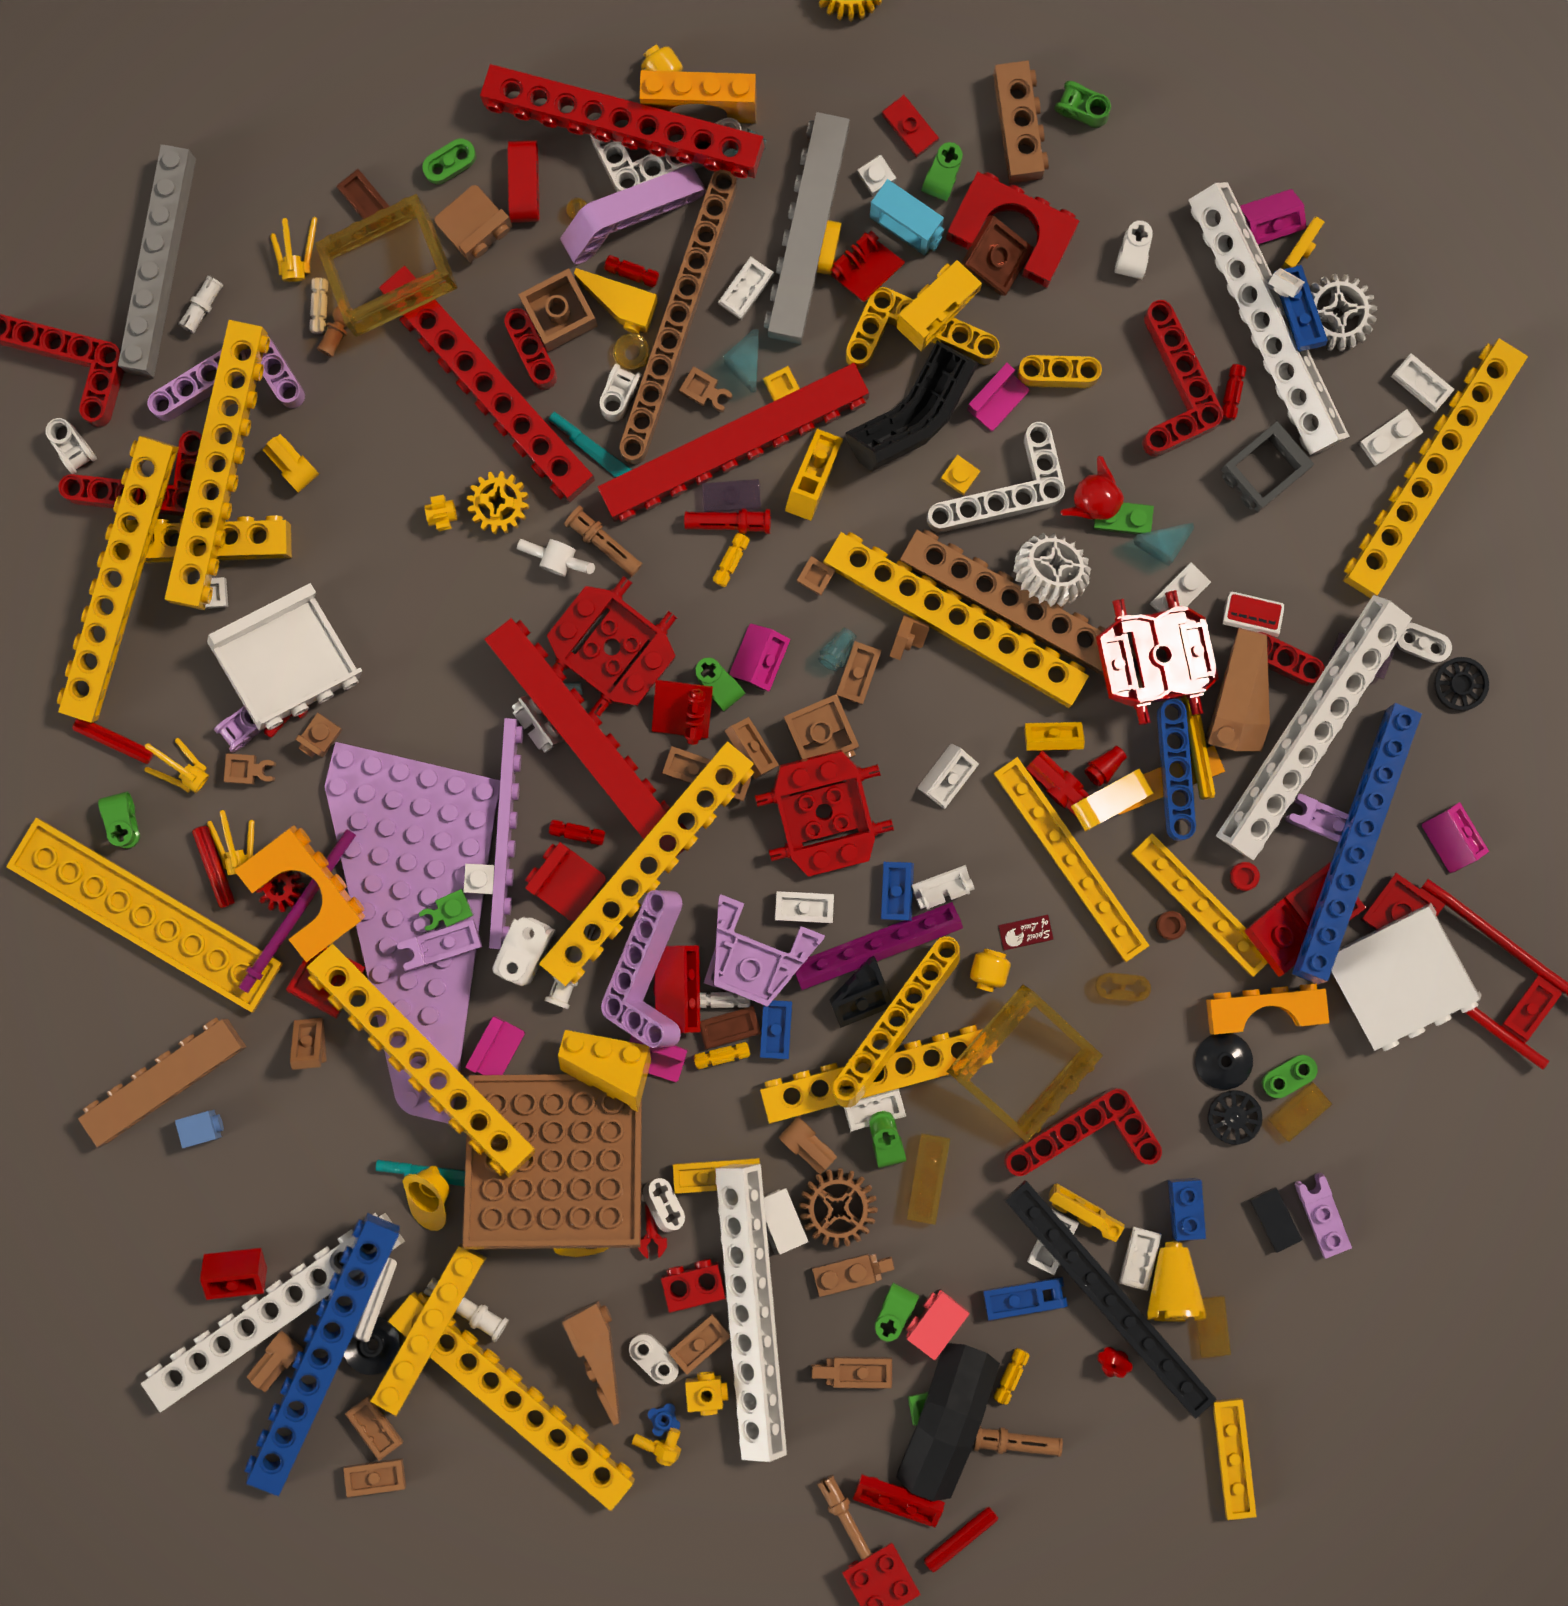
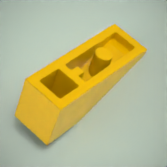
M575 268L574 275L576 281L621 325H624L623 329L634 334H639L640 331L648 332L658 303L657 294Z
M816 429L790 490L785 508L786 512L812 521L843 438Z

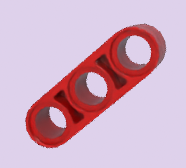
M508 141V194L511 223L539 222L537 141Z
M511 309L507 312L504 323L533 384L541 390L552 388L557 381V374L529 315L522 309ZM523 319L526 323L522 329L515 330L511 328L513 321ZM536 344L538 350L532 355H527L524 353L525 346ZM540 369L550 370V376L546 380H538L536 378V374Z
M1266 634L1268 669L1304 686H1310L1317 682L1325 669L1322 661ZM1279 652H1284L1290 657V664L1288 666L1279 664L1277 660ZM1308 664L1314 667L1316 671L1314 679H1309L1304 675L1303 668L1305 665Z

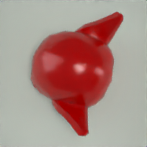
M1102 456L1097 457V474L1088 475L1078 483L1074 493L1075 507L1062 509L1060 511L1061 515L1105 520L1114 517L1119 512L1124 501L1123 493L1116 485L1115 479Z

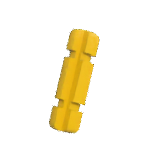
M736 533L732 540L733 545L729 546L719 565L720 570H717L713 576V582L717 585L727 586L730 580V573L733 574L743 555L742 551L746 550L750 540L747 536L741 533Z
M743 1042L735 1044V1047L730 1045L710 1050L707 1054L705 1052L695 1054V1066L697 1069L707 1068L710 1064L715 1066L735 1061V1058H747L750 1056L748 1043Z
M1019 1348L1014 1350L1011 1357L1012 1362L1008 1363L1000 1381L1001 1387H997L994 1394L995 1401L1003 1405L1009 1403L1012 1397L1011 1391L1015 1390L1023 1373L1022 1367L1023 1365L1026 1366L1029 1360L1028 1352Z

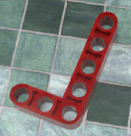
M1157 300L1151 303L1145 314L1144 321L1187 411L1154 426L1148 431L1143 439V449L1147 454L1155 457L1212 432L1223 419V411L1173 307L1165 300ZM1155 310L1162 311L1165 314L1166 320H1155L1152 312ZM1168 335L1174 336L1178 341V345L1175 347L1168 346L1165 343L1164 337ZM1186 361L1190 365V371H1180L1177 368V362ZM1189 387H1199L1203 393L1202 397H1193L1189 392ZM1202 412H1211L1215 417V422H1205L1202 419ZM1179 423L1187 425L1190 431L1189 434H1179L1176 430V425ZM1153 435L1160 436L1164 441V446H1153L1150 437Z
M0 314V325H7L6 331L0 335L1 345L90 367L79 412L83 419L95 427L106 426L112 418L124 371L118 366L121 349L108 341ZM29 331H34L33 339L29 342H24L25 334ZM56 338H61L60 346L56 349H51L52 341ZM83 345H88L89 350L87 354L78 356L79 348ZM116 352L115 360L111 363H105L107 354ZM103 379H108L109 384L107 388L99 391V382ZM96 406H101L100 414L95 418H91V410Z
M187 431L180 437L174 484L167 485L165 500L162 503L159 514L184 516L185 508L182 507V501L189 495L192 480H186L185 474L188 469L195 468L199 451L198 449L195 452H190L189 445L194 440L201 441L202 435L197 431ZM69 474L60 480L58 488L60 494L71 503L114 508L115 501L118 496H122L125 485H122L121 479ZM75 483H79L80 491L78 494L70 496V487ZM103 486H108V495L103 499H99L98 490ZM138 488L135 501L138 504H142L146 500V493L143 489Z
M1111 1088L1011 1149L1005 1156L1004 1164L1011 1174L1024 1176L1112 1121L1138 1161L1146 1165L1158 1162L1162 1155V1148L1130 1095L1122 1089ZM1115 1093H1120L1124 1099V1103L1119 1109H1112L1109 1104L1110 1097ZM1089 1109H1096L1099 1113L1098 1121L1095 1124H1088L1085 1121V1113ZM1130 1118H1136L1139 1123L1138 1130L1133 1134H1128L1125 1130V1123ZM1065 1124H1072L1075 1134L1071 1139L1064 1140L1060 1135V1129ZM1041 1139H1047L1050 1143V1150L1044 1155H1039L1035 1149L1036 1143ZM1145 1143H1151L1154 1147V1153L1150 1158L1144 1159L1140 1154V1149ZM1021 1154L1025 1157L1026 1164L1022 1169L1015 1170L1011 1167V1159L1015 1155Z

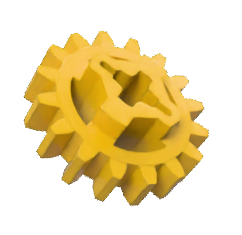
M500 471L498 477L495 478L492 472H488V480L485 481L482 477L478 478L480 482L479 487L471 485L470 488L475 494L467 496V500L473 503L467 509L469 513H476L472 518L475 523L483 521L481 523L482 530L485 531L491 526L493 534H497L498 528H502L506 534L508 533L509 525L516 529L518 528L516 522L518 518L521 520L526 519L522 510H528L530 506L523 502V500L529 498L527 492L520 493L524 485L522 482L514 484L516 480L514 475L505 479L504 472ZM491 486H494V488L491 491H489L487 494H484V491L486 489H488ZM506 487L511 488L515 492L517 499L508 497ZM501 496L505 504H500L496 512L492 501H497L498 497ZM480 506L490 510V519L482 514ZM510 511L513 512L510 517L503 520V516Z

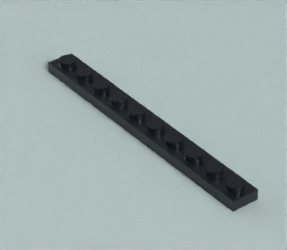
M1026 1180L1003 1199L1193 1418H1198L1217 1400Z

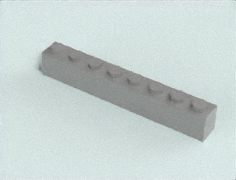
M816 112L815 120H809L806 137L810 138L809 148L803 147L800 164L805 165L803 175L797 174L794 192H799L797 202H791L788 219H792L791 229H785L782 246L786 247L784 257L779 256L776 273L780 274L778 284H773L770 301H774L772 312L767 311L764 328L768 329V338L802 344L827 221L830 217L850 122L848 118Z
M162 144L160 146L118 366L128 374L154 378L196 163V158L186 148Z

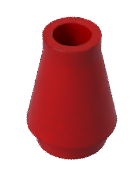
M1114 746L1111 750L1088 762V767L1084 772L1093 784L1100 787L1102 784H1108L1122 762L1127 759V756L1120 747Z

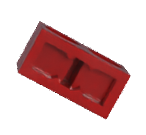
M705 1259L695 1262L694 1268L684 1270L683 1266H676L666 1269L667 1274L662 1275L661 1281L669 1313L726 1299L719 1262L712 1263L711 1259ZM702 1274H712L716 1280L715 1285L711 1288L701 1286L699 1277ZM676 1280H681L687 1285V1292L683 1295H676L671 1289V1284Z

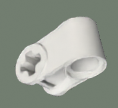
M1133 222L1125 232L1114 273L1143 279L1153 236L1152 228L1147 222ZM1136 231L1140 232V237L1142 238L1140 242L1136 241V236L1134 235Z
M619 364L613 366L599 402L602 416L606 420L617 422L625 416L630 402L639 388L642 374L637 373L635 375L623 370ZM610 401L620 403V408L613 412L608 411L605 406Z
M55 418L47 424V438L71 474H76L77 469L90 460L93 462L97 460L90 446L71 423L62 418ZM66 426L68 430L66 437L57 440V430L60 427Z

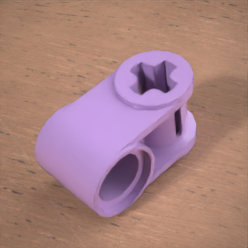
M245 706L224 719L214 729L230 745L229 750L231 753L244 747L254 736L262 731H259L257 726L251 722L250 714Z

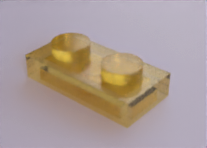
M1311 1082L1268 1120L1284 1139L1290 1142L1327 1110L1332 1103L1314 1082Z

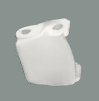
M523 917L519 920L514 919L493 965V972L519 986L530 984L540 967V961L545 957L556 931L549 925L534 918ZM531 929L534 931L533 938L530 936Z

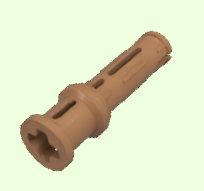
M579 505L566 519L564 525L567 528L572 527L583 537L582 541L594 544L627 572L630 577H633L643 563L603 531L602 523L591 519L583 512L584 508Z
M980 1425L973 1445V1451L978 1452L979 1449L995 1450L998 1454H1003L1008 1450L1061 1457L1063 1440L1062 1438L1008 1433V1430L1004 1427L995 1430L981 1428ZM983 1438L995 1439V1441L984 1440ZM1021 1442L1044 1444L1045 1446L1021 1444Z

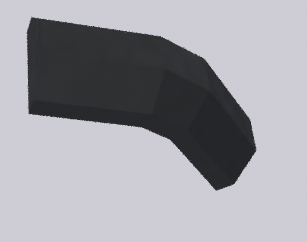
M937 341L909 395L896 408L845 432L847 443L859 463L873 471L925 445L949 421L979 363L946 344Z
M948 1343L942 1350L919 1421L897 1471L896 1478L912 1494L931 1501L952 1497L974 1445L1000 1365L988 1353L968 1345Z

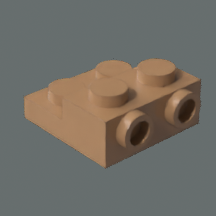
M837 694L784 716L801 760L837 750H842L849 758L856 756L854 750L859 749V744Z

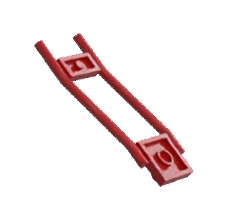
M1395 873L1361 920L1377 930L1429 903H1432L1437 912V917L1446 905L1538 974L1501 1026L1477 1007L1465 1013L1543 1070L1549 1063V1060L1528 1046L1526 1042L1562 993L1568 996V982L1431 880L1427 879L1419 889L1401 875Z

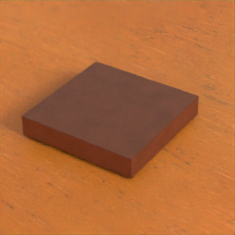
M988 216L961 264L999 295L1006 296L1034 247L995 216Z

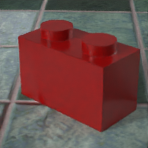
M254 1248L204 1254L200 1282L206 1300L264 1294L267 1265L262 1249Z

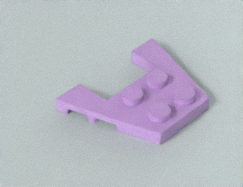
M720 894L718 898L713 985L769 1006L791 977L824 940L825 935L800 926L790 952L785 953L735 933L734 929L744 903Z

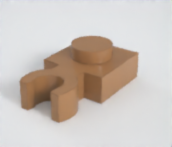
M694 366L679 389V393L703 407L708 400L711 401L714 409L719 412H724L725 407L718 403V399L724 396L731 400L733 397L732 393L727 389L717 390L715 387L718 384V380Z
M226 753L224 782L254 785L255 776L265 782H273L275 777L266 776L264 769L267 766H276V762L263 760L256 764L257 756Z

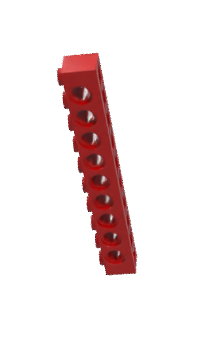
M493 64L489 65L480 94L483 105L494 113L501 114L503 111L513 114L514 117L520 120L528 121L529 119L540 121L542 125L550 128H556V126L564 127L576 135L592 134L602 142L619 141L622 142L621 144L629 149L643 148L649 150L655 156H673L682 163L692 164L695 162L703 164L705 168L711 171H720V169L729 171L733 176L746 179L747 176L756 177L765 147L764 138L761 135ZM513 91L520 93L516 98H507L508 94ZM543 98L547 100L541 106L534 105L538 99ZM565 106L574 107V109L569 113L561 112L562 108ZM592 113L601 114L597 120L588 119ZM620 120L628 121L625 127L619 128L615 126ZM648 127H653L656 129L655 132L650 135H645L642 133L643 130ZM676 134L683 136L678 142L669 140L671 136ZM701 142L711 144L707 149L697 148V145ZM728 149H735L738 151V153L732 157L724 155L725 151Z
M405 265L379 287L384 295L380 298L381 301L391 312L396 309L402 315L399 320L410 333L415 330L421 336L418 342L428 353L434 351L440 359L437 360V363L447 374L452 371L457 376L458 380L455 383L466 395L470 392L477 399L474 403L485 416L488 413L492 415L496 420L493 423L494 427L503 437L509 434L515 441L512 444L513 448L522 458L527 455L534 462L531 468L541 479L546 476L553 483L549 488L560 500L565 497L571 502L595 481L593 474ZM407 298H417V303L414 307H403L404 301ZM427 318L436 319V323L431 329L422 328V323ZM445 339L455 340L454 346L449 350L441 349V343ZM466 359L474 361L473 367L470 370L462 371L459 369L462 361ZM484 380L492 382V387L487 392L478 390L479 384ZM502 401L511 403V408L506 413L497 411V406ZM521 422L530 424V429L525 434H518L515 431L516 426ZM546 443L549 445V450L544 455H537L534 453L536 445ZM558 464H565L568 466V471L563 476H556L553 474L554 467Z

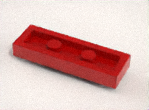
M863 1474L853 1496L855 1501L934 1528L937 1526L945 1505L943 1501L925 1499L912 1494L905 1487L895 1486L880 1481L876 1477H869Z

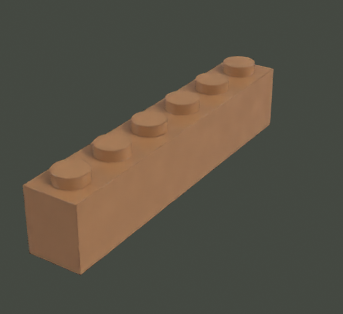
M214 1018L202 1027L204 1029L203 1033L197 1037L191 1034L178 1044L181 1048L171 1054L170 1051H167L155 1059L157 1063L149 1070L144 1067L131 1076L133 1081L123 1086L121 1083L107 1092L109 1096L101 1103L96 1100L83 1109L85 1114L79 1117L78 1120L96 1147L106 1145L244 1050L247 1046L228 1019H221L219 1021L218 1018Z

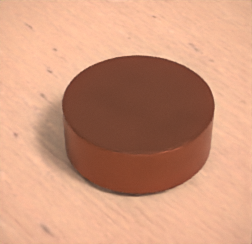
M1168 911L1158 917L1156 929L1162 938L1175 940L1184 934L1186 922L1180 913Z

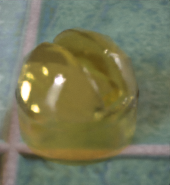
M574 198L568 202L566 211L570 220H573L576 216L574 204L579 203L581 209L587 205L585 200Z

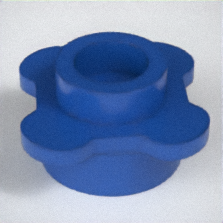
M667 1403L658 1409L651 1408L649 1410L648 1418L652 1420L654 1426L652 1432L654 1435L662 1436L670 1428H680V1421L676 1419V1408L673 1404ZM666 1417L667 1421L662 1422L661 1418Z

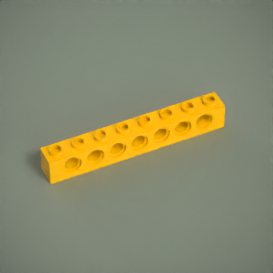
M976 1025L960 1028V1034L949 1037L948 1032L932 1036L933 1042L921 1044L920 1040L905 1043V1049L894 1052L883 1068V1077L878 1081H873L862 1098L993 1063L984 1029H977ZM956 1042H963L967 1047L966 1055L962 1058H955L951 1053V1047ZM930 1049L936 1050L939 1054V1061L933 1066H928L923 1061L924 1053ZM901 1057H907L911 1061V1069L904 1074L897 1072L895 1068L896 1061ZM836 1062L821 1066L820 1073L810 1075L809 1070L792 1074L794 1080L782 1083V1079L777 1078L764 1082L765 1088H761L760 1091L769 1124L839 1105L834 1096L833 1084L845 1066L838 1067ZM861 1063L857 1066L856 1070L859 1073H866L871 1065ZM816 1080H823L828 1084V1091L825 1095L816 1096L813 1094L811 1086ZM791 1087L798 1089L801 1095L799 1101L794 1104L787 1103L783 1097L785 1090ZM853 1087L849 1089L841 1088L839 1094L848 1097L853 1094L855 1089Z

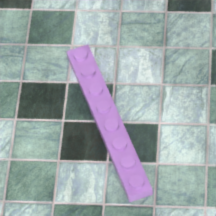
M509 718L504 719L489 948L501 949L510 929L509 926H505L506 915H511L512 898H507L508 886H513L514 870L509 869L510 857H515L516 841L511 840L512 829L517 828L518 814L513 812L514 800L519 799V783H515V773L521 770V755H517V743H522L523 726H519L517 719Z

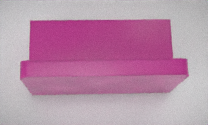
M1292 189L1240 205V209L1257 244L1307 229L1304 204Z
M1008 363L998 371L968 404L967 411L990 431H994L1029 393V388L1014 376L1015 369Z
M750 624L729 674L735 679L748 682L770 692L791 639L773 629Z
M1460 802L1422 824V828L1450 873L1479 860L1489 852Z
M493 1016L465 1068L482 1075H503L525 1032L505 1020Z
M631 1035L629 1042L646 1045ZM675 1045L672 1047H650L651 1064L648 1073L677 1082L688 1050Z

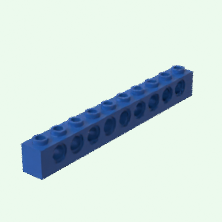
M1397 703L1388 707L1384 712L1348 818L1292 971L1293 975L1316 984L1327 982L1330 977L1422 716L1420 712Z
M367 1213L364 1221L358 1220L352 1236L356 1237L352 1247L346 1246L340 1262L344 1265L340 1274L334 1272L328 1289L332 1290L328 1300L323 1298L317 1309L316 1315L320 1316L316 1326L311 1324L305 1335L304 1341L308 1342L304 1352L298 1351L292 1364L295 1372L292 1378L286 1377L280 1393L284 1396L280 1404L274 1403L270 1411L268 1420L272 1422L268 1431L262 1429L256 1446L260 1448L256 1457L250 1455L244 1469V1472L248 1473L246 1484L276 1496L280 1495L399 1236L400 1226ZM371 1243L377 1249L375 1252L367 1254L361 1250V1246ZM352 1270H360L364 1273V1277L354 1280L349 1276V1273ZM341 1296H347L351 1298L352 1303L348 1306H342L338 1304L337 1299ZM334 1322L340 1326V1329L336 1332H330L326 1330L325 1325ZM324 1349L328 1352V1355L324 1358H317L314 1356L313 1351ZM312 1375L316 1381L312 1384H306L302 1382L301 1377ZM293 1401H299L304 1407L300 1410H294L289 1404ZM286 1427L292 1433L288 1436H282L277 1430ZM274 1453L280 1459L276 1462H270L265 1456Z

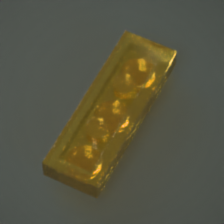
M921 1133L907 1220L936 1225L950 1138Z

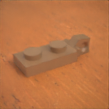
M864 1254L813 1267L812 1270L819 1297L873 1284L875 1281L882 1280L881 1273L895 1270L892 1257L877 1260L876 1254Z
M892 1357L827 1358L826 1364L811 1365L812 1379H826V1385H832L834 1388H892Z

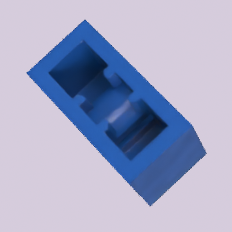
M1198 1178L1169 1179L1168 1189L1172 1238L1176 1241L1206 1239L1202 1180Z

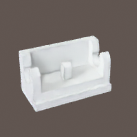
M779 1189L765 1195L764 1206L767 1237L774 1254H783L809 1242L787 1189Z

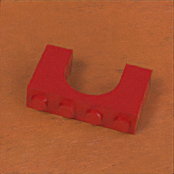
M977 171L952 221L946 239L969 250L988 216H994L1004 211L1018 212L1032 222L1037 233V244L1024 268L1022 276L1048 288L1078 227L1079 220L1075 219L1076 216L1068 210L1061 209L1059 211L1050 207V203L1043 198H1032L1024 194L1025 191L1016 185L1010 184L1007 186L999 182V178L988 172L982 174Z

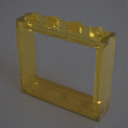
M417 194L406 197L400 202L386 209L379 210L359 222H354L349 227L330 234L315 243L344 323L355 337L458 288L427 208ZM417 218L437 269L352 310L333 258Z
M1023 984L946 1072L1027 1143L1036 1132H1040L1041 1126L1045 1121L1058 1112L1061 1103L1066 1097L1078 1089L1080 1081L1087 1073L1095 1069V1064L1103 1055L1034 991ZM1035 1006L1081 1050L1016 1122L975 1086L970 1079Z

